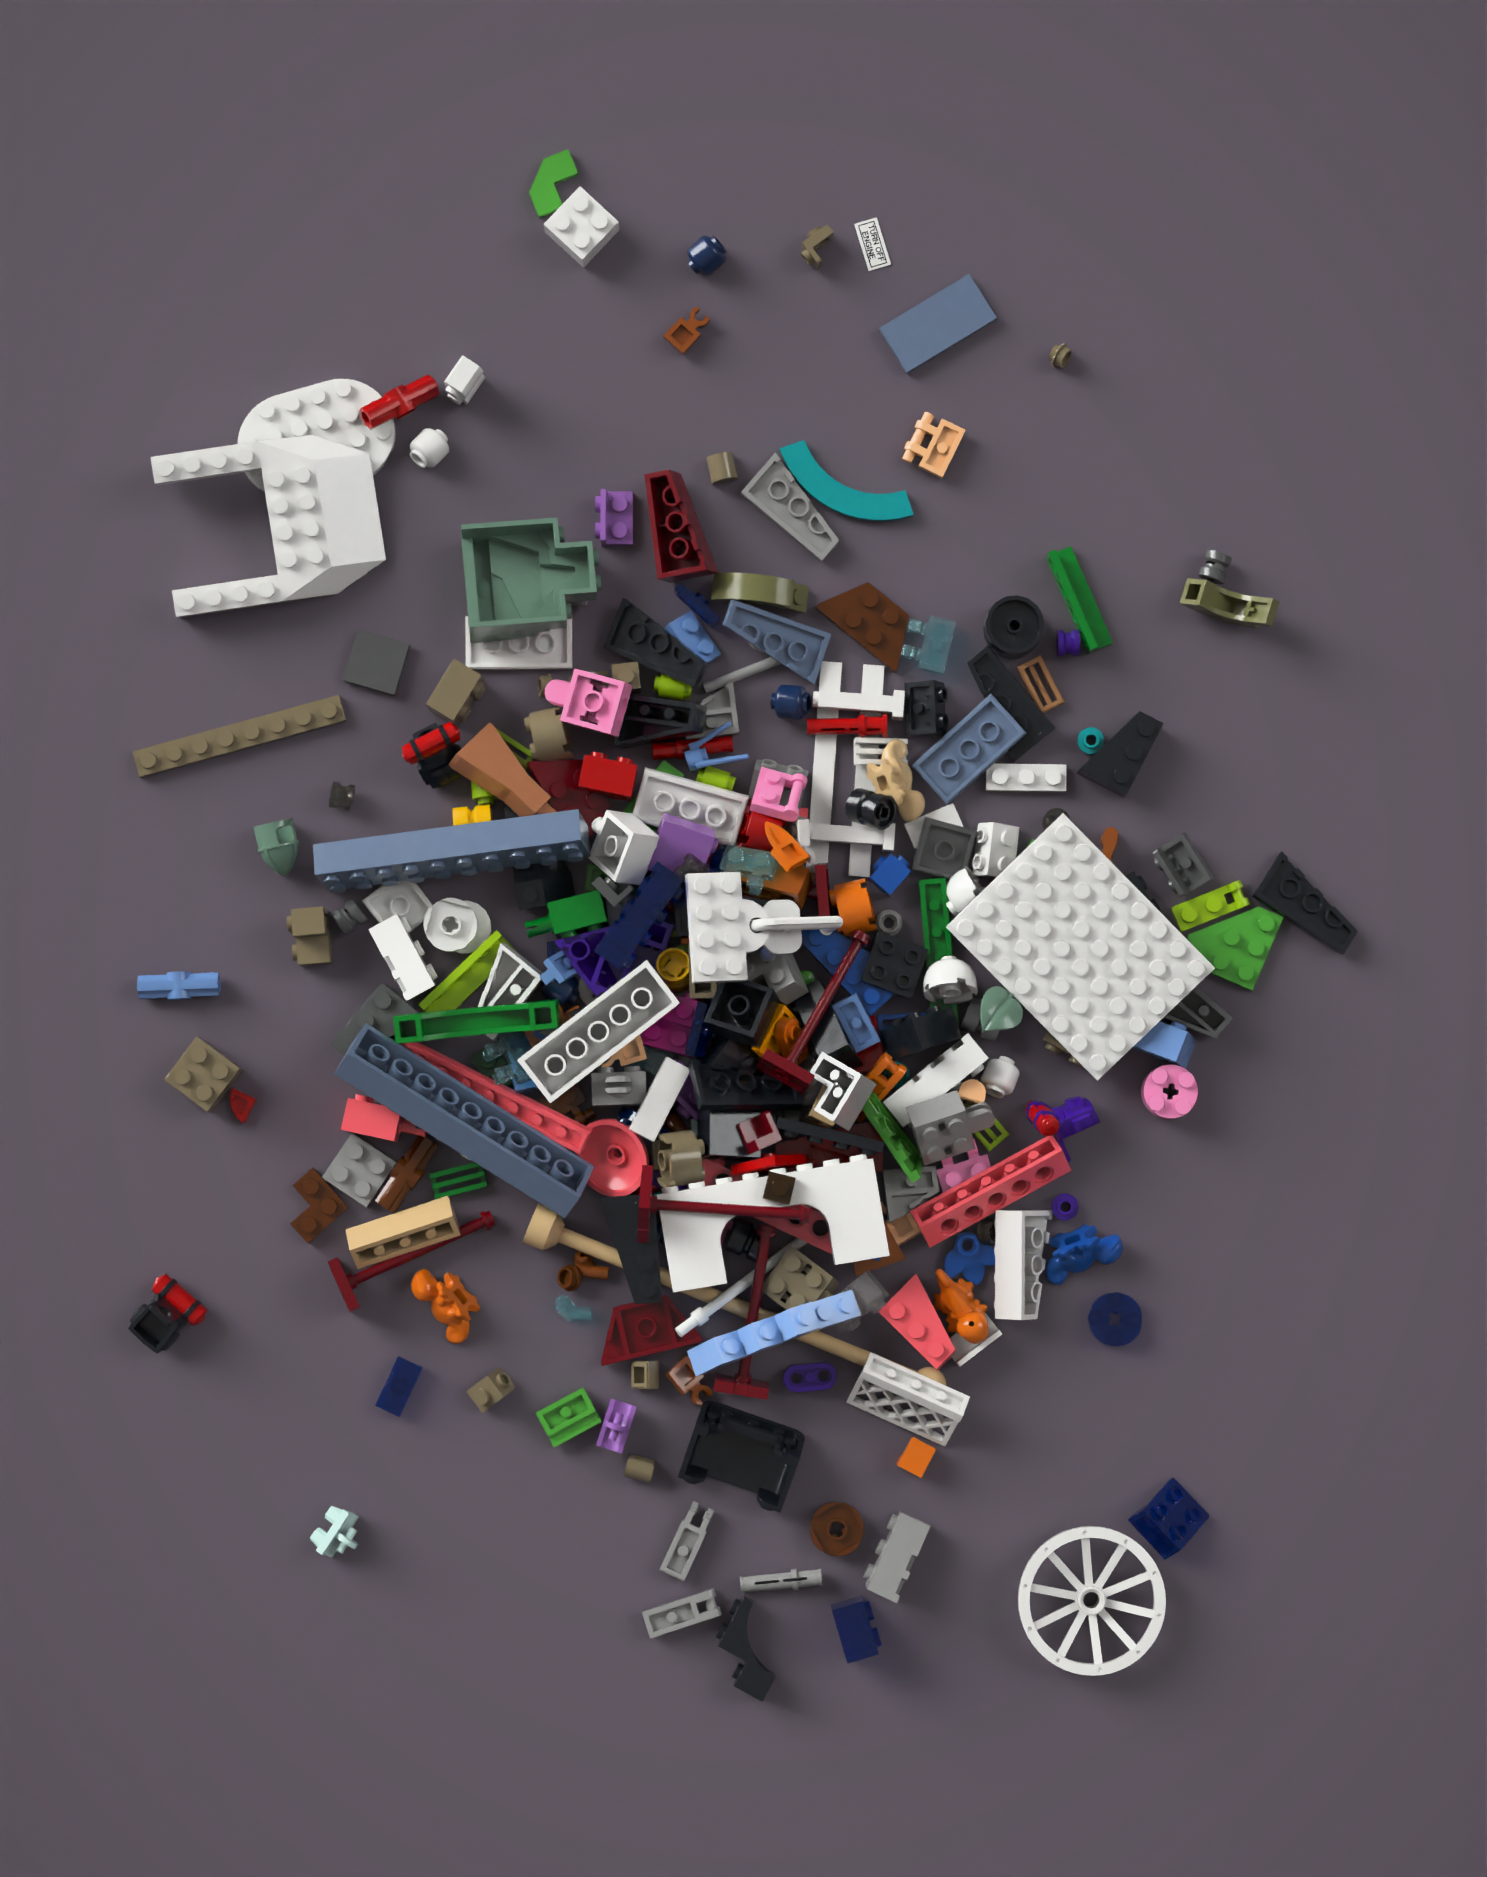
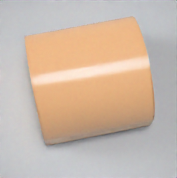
M970 1079L962 1083L958 1094L962 1102L975 1105L985 1102L986 1089L980 1081Z

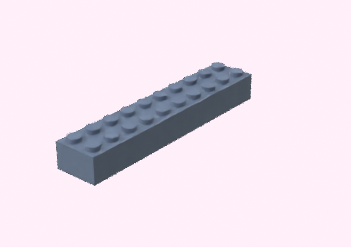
M579 809L313 844L315 876L326 890L332 893H342L348 888L366 890L372 888V885L378 884L395 886L401 881L419 883L423 882L425 878L432 877L448 879L454 874L472 876L476 875L477 871L485 870L501 872L504 868L513 866L516 869L529 868L530 864L536 863L554 865L557 861L561 860L578 862L582 861L584 857H591L588 825Z
M367 1023L364 1024L351 1043L334 1075L346 1083L354 1086L367 1096L378 1101L391 1111L410 1121L413 1125L418 1126L437 1140L442 1141L563 1218L567 1216L580 1199L595 1167L404 1046L396 1044L394 1040Z

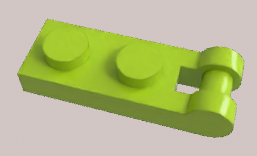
M1237 880L1171 907L1170 909L1179 931H1186L1250 905L1248 898L1244 897L1241 890L1243 887L1241 881ZM1231 892L1235 902L1227 904L1224 895Z

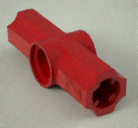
M429 374L406 386L404 384L399 385L385 393L382 398L362 407L359 410L361 419L370 430L394 418L396 420L413 412L421 404L435 399L440 394L438 385Z

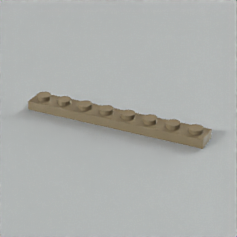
M339 695L132 752L139 777L144 778L347 722L341 698Z

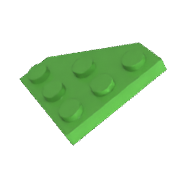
M1256 907L1188 934L1186 939L1215 967L1210 974L1252 991L1283 917L1262 907Z

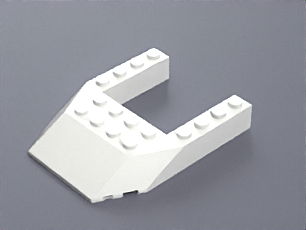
M314 435L151 457L154 482L157 485L262 470L278 575L172 590L176 617L338 594L386 560L369 453Z

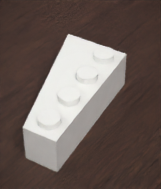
M968 1033L882 1103L902 1128L905 1125L911 1128L906 1110L907 1106L943 1095L948 1091L958 1090L963 1083L961 1080L969 1074L972 1077L976 1076L985 1068L982 1063L989 1058Z

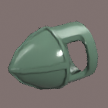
M293 818L253 827L258 846L257 852L260 853L263 861L276 873L283 877L288 876L296 861L298 843H300L297 840Z

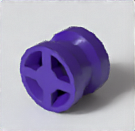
M1057 630V657H1063L1065 654L1079 656V630H1072L1071 632Z

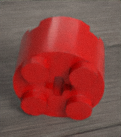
M753 798L748 801L747 806H751ZM754 811L744 813L737 837V842H741V844L736 846V849L764 858H770L772 856L770 852L773 847L766 835L765 822L785 827L787 821Z

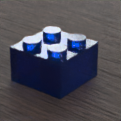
M862 1596L831 1604L847 1664L878 1655L877 1647L882 1646L877 1627L871 1628L869 1622L874 1620L869 1601L864 1602Z

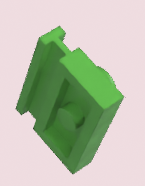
M584 1387L536 1412L553 1447L602 1422Z

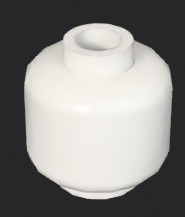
M423 429L410 443V456L412 460L422 468H434L449 453L447 436L439 429Z
M1000 1056L999 1059H991L987 1062L981 1076V1083L984 1085L987 1094L1003 1098L1004 1095H1009L1013 1092L1020 1072L1012 1059Z

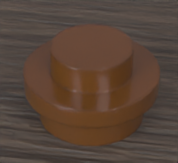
M569 1264L559 1270L557 1281L561 1288L571 1292L579 1288L582 1274L578 1266Z

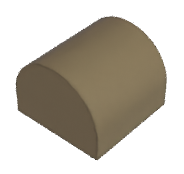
M721 452L706 458L712 485L738 480L732 452Z
M631 1361V1387L637 1389L659 1388V1361Z
M630 1454L624 1477L650 1483L656 1461L647 1457Z

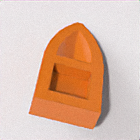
M765 822L766 835L773 847L770 853L784 870L789 872L806 863L810 856L799 843L780 826Z

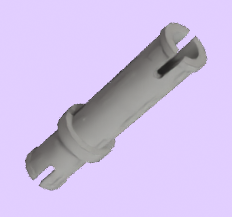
M791 1569V1572L740 1576L741 1594L793 1588V1591H799L798 1588L823 1586L821 1569L806 1571ZM807 1578V1580L784 1582L787 1579ZM777 1580H779L778 1583H769V1584H759V1585H755L756 1582H766V1581H777Z

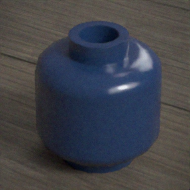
M702 236L688 249L687 253L690 260L687 263L696 274L702 272L705 275H711L726 261L724 253L727 250L715 236L711 238L709 236Z
M780 685L776 693L771 695V709H775L776 715L780 719H803L805 714H809L811 709V694L807 693L806 689L800 685Z
M575 976L561 984L557 980L551 981L548 985H545L543 981L540 983L542 986L541 994L548 1000L559 999L561 1006L566 1002L571 1005L580 994L576 990L579 986V980Z

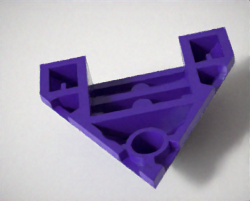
M647 916L576 936L562 938L554 942L564 952L565 956L569 958L572 966L598 998L646 960L650 962L657 972L656 961L658 956L666 950L674 925Z

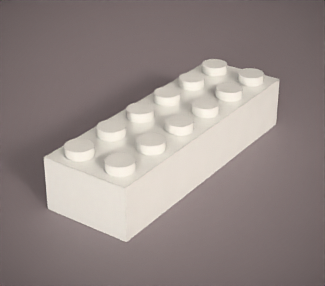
M646 960L517 1061L551 1103L680 1004V1001L650 962Z

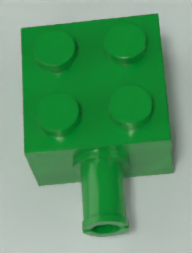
M598 890L548 902L549 913L547 917L524 922L526 929L537 927L527 930L528 938L549 932L555 934L557 938H568L576 936L580 932L594 931L609 925L602 896Z

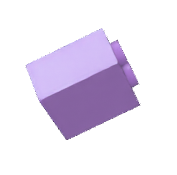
M664 812L656 832L659 840L650 860L648 870L685 882V875L687 873H707L709 863H706L709 854H714L718 844V839L715 838V829Z

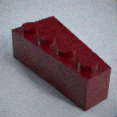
M669 469L644 474L657 579L672 583L719 573L682 475Z

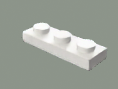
M994 763L986 770L985 791L1066 792V765Z

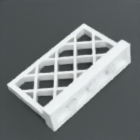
M870 1352L846 1403L942 1446H946L958 1422L960 1423L970 1396ZM883 1391L886 1398L878 1399L874 1392ZM867 1394L870 1400H863L856 1395ZM907 1402L911 1409L902 1410L899 1403ZM891 1405L894 1411H888L883 1406ZM933 1414L936 1420L927 1421L924 1415ZM916 1416L919 1422L910 1421L907 1417ZM941 1427L945 1434H939L933 1431L932 1428Z

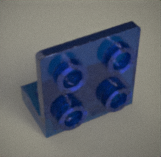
M1171 1478L1151 1501L1133 1513L1128 1521L1165 1560L1179 1552L1208 1520L1209 1514L1175 1478Z

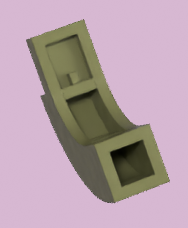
M717 573L713 577L711 600L729 604L730 600H736L744 604L765 605L796 613H806L809 586L797 584L795 580L769 575Z
M1187 578L1180 604L1201 614L1252 628H1259L1260 626L1272 627L1280 603L1274 598L1243 595L1221 588L1208 580Z

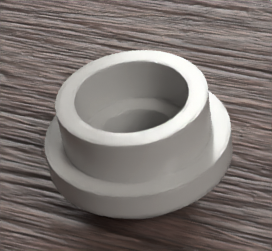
M884 910L877 916L875 925L878 931L894 936L901 930L902 918L894 910ZM885 919H892L894 926L886 928L884 926Z

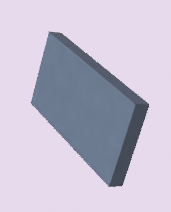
M970 274L883 325L879 328V331L905 373L908 374L997 320V317Z
M990 694L914 762L912 767L938 796L949 805L1027 733L996 698Z

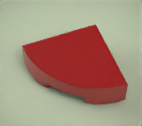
M231 1088L229 1101L235 1117L242 1123H246L257 1099L235 1088Z

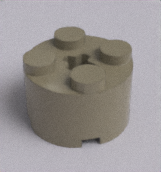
M557 706L531 712L529 717L524 718L526 731L531 733L534 742L530 744L533 759L537 761H553L574 758V754L569 751L574 749L569 724L560 721L563 707Z
M691 1130L657 1135L659 1139L655 1140L652 1144V1163L654 1170L659 1169L661 1177H658L657 1180L661 1187L684 1186L705 1180V1169L702 1165L701 1156L705 1153V1146L702 1139H697Z

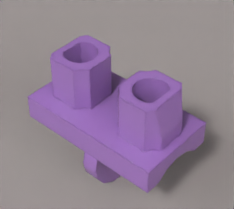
M611 1398L596 1446L622 1454L637 1406Z

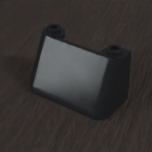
M706 1401L702 1404L678 1478L684 1479L689 1484L704 1482L706 1476L758 1493L757 1501L763 1509L781 1513L800 1460L805 1436L794 1428L715 1401Z

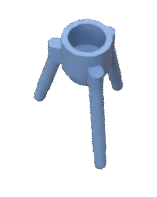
M726 722L698 741L688 744L690 750L684 751V755L690 772L706 766L749 758L748 754L709 759L706 749L699 748L729 728L731 722Z

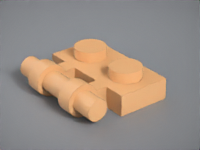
M924 412L922 419L918 420L914 427L916 431L911 441H907L904 447L906 451L902 460L911 464L915 455L919 456L922 460L918 468L942 479L966 430L944 419H941L938 427L930 425L934 416ZM925 434L932 436L927 449L920 446Z

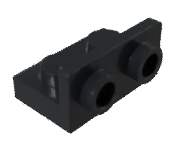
M929 680L905 683L906 736H944L946 734V729L949 725L948 716L945 713V702L948 699V693L943 682Z

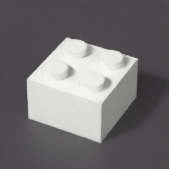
M580 186L544 223L545 233L583 268L620 230L619 222Z

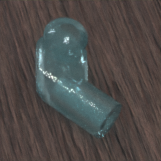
M560 1295L556 1298L555 1309L566 1321L592 1320L591 1306L577 1308L566 1295Z

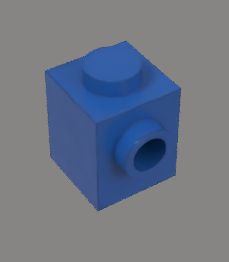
M890 854L887 858L882 855L874 864L873 868L876 871L869 880L890 897L910 874L911 870L908 869L910 864L899 854L896 857Z

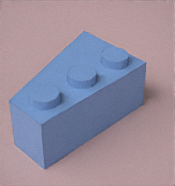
M1160 1020L1131 1049L1153 1055L1156 1059L1166 1060L1186 1069L1197 1040L1186 1031V1026L1174 1021L1171 1022V1025H1168Z

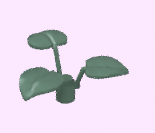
M1004 986L991 987L985 992L980 1008L983 1032L1012 1029L1021 1022L1023 1017L1022 1006L1013 993H1010Z

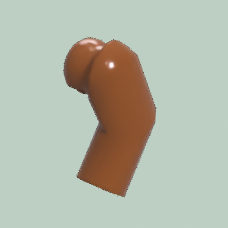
M580 1251L576 1252L574 1264L579 1267L583 1277L608 1280L609 1267L595 1265L590 1255Z

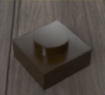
M769 1171L763 1198L790 1204L796 1178Z

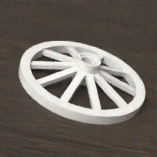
M1083 1526L1072 1528L1053 1536L1032 1555L1020 1580L1018 1610L1027 1637L1038 1652L1048 1661L1063 1670L1075 1674L1089 1676L1105 1675L1130 1666L1140 1659L1152 1646L1161 1630L1165 1616V1588L1157 1565L1147 1551L1136 1541L1110 1528ZM1090 1538H1101L1118 1543L1119 1545L1096 1582L1093 1583ZM1081 1539L1085 1584L1078 1580L1054 1553V1550L1068 1542ZM1126 1549L1131 1551L1146 1569L1144 1573L1102 1589ZM1047 1557L1075 1587L1076 1592L1032 1583L1038 1568ZM1145 1581H1151L1154 1596L1153 1609L1107 1599L1110 1595ZM1030 1592L1074 1600L1073 1603L1034 1622L1032 1620ZM1089 1592L1096 1593L1098 1597L1096 1604L1093 1606H1086L1083 1602L1084 1596ZM1105 1607L1151 1618L1145 1634L1137 1644L1104 1609ZM1079 1610L1058 1652H1055L1043 1641L1037 1630ZM1097 1614L1130 1649L1128 1652L1116 1659L1107 1662L1102 1661ZM1086 1615H1088L1094 1663L1077 1662L1065 1657Z

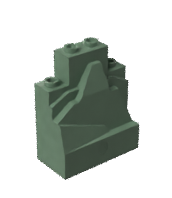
M558 517L461 524L470 643L531 637L536 632L567 628V619H572L571 603L565 602L596 600L597 591H601L600 575H595V566L599 565L598 549H593L592 541L560 543L565 542L564 527L558 526Z

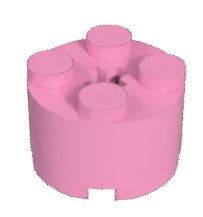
M1173 1064L1163 1065L1152 1070L1144 1078L1140 1091L1141 1100L1147 1110L1158 1118H1178L1187 1114L1195 1105L1198 1096L1197 1083L1193 1074L1185 1068ZM1171 1085V1089L1175 1090V1095L1167 1099L1168 1096L1166 1093H1163V1089Z

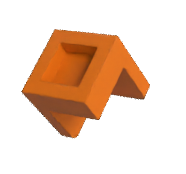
M912 1437L896 1464L922 1478L936 1448Z

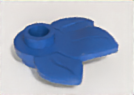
M964 1232L958 1235L954 1242V1249L945 1258V1272L950 1278L962 1272V1275L974 1285H979L982 1281L985 1265H995L993 1247L981 1243L978 1236L971 1232ZM966 1240L972 1242V1248L969 1251H965L962 1247L963 1242Z

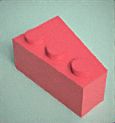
M916 1273L878 1312L938 1371L957 1351Z

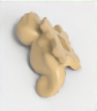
M894 739L884 748L880 767L873 763L867 764L866 776L875 787V793H881L894 798L903 820L911 822L922 815L925 808V799L921 792L911 790L912 772L910 767L902 760L907 754V745L902 740Z

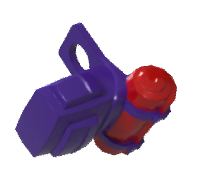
M1080 1096L1068 1098L1064 1101L1063 1105L1050 1108L1041 1101H1029L1025 1108L1028 1120L1034 1124L1035 1129L1040 1134L1054 1136L1063 1150L1067 1162H1070L1071 1159L1063 1139L1100 1122L1091 1102L1087 1098H1081Z

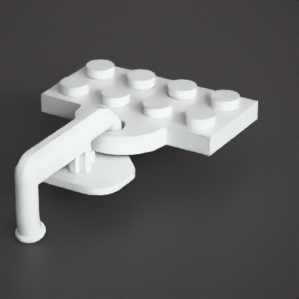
M740 872L687 873L685 875L692 983L747 981V953L754 952L761 946H764L772 954H791L796 952L802 944L801 930L819 929L823 935L827 936L843 925V919L840 916L800 917L799 907L791 900H770L762 907L752 900L742 899Z

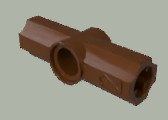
M418 1136L405 1157L402 1156L391 1171L390 1179L375 1201L387 1210L395 1213L409 1191L416 1187L425 1173L424 1169L440 1146L427 1137Z

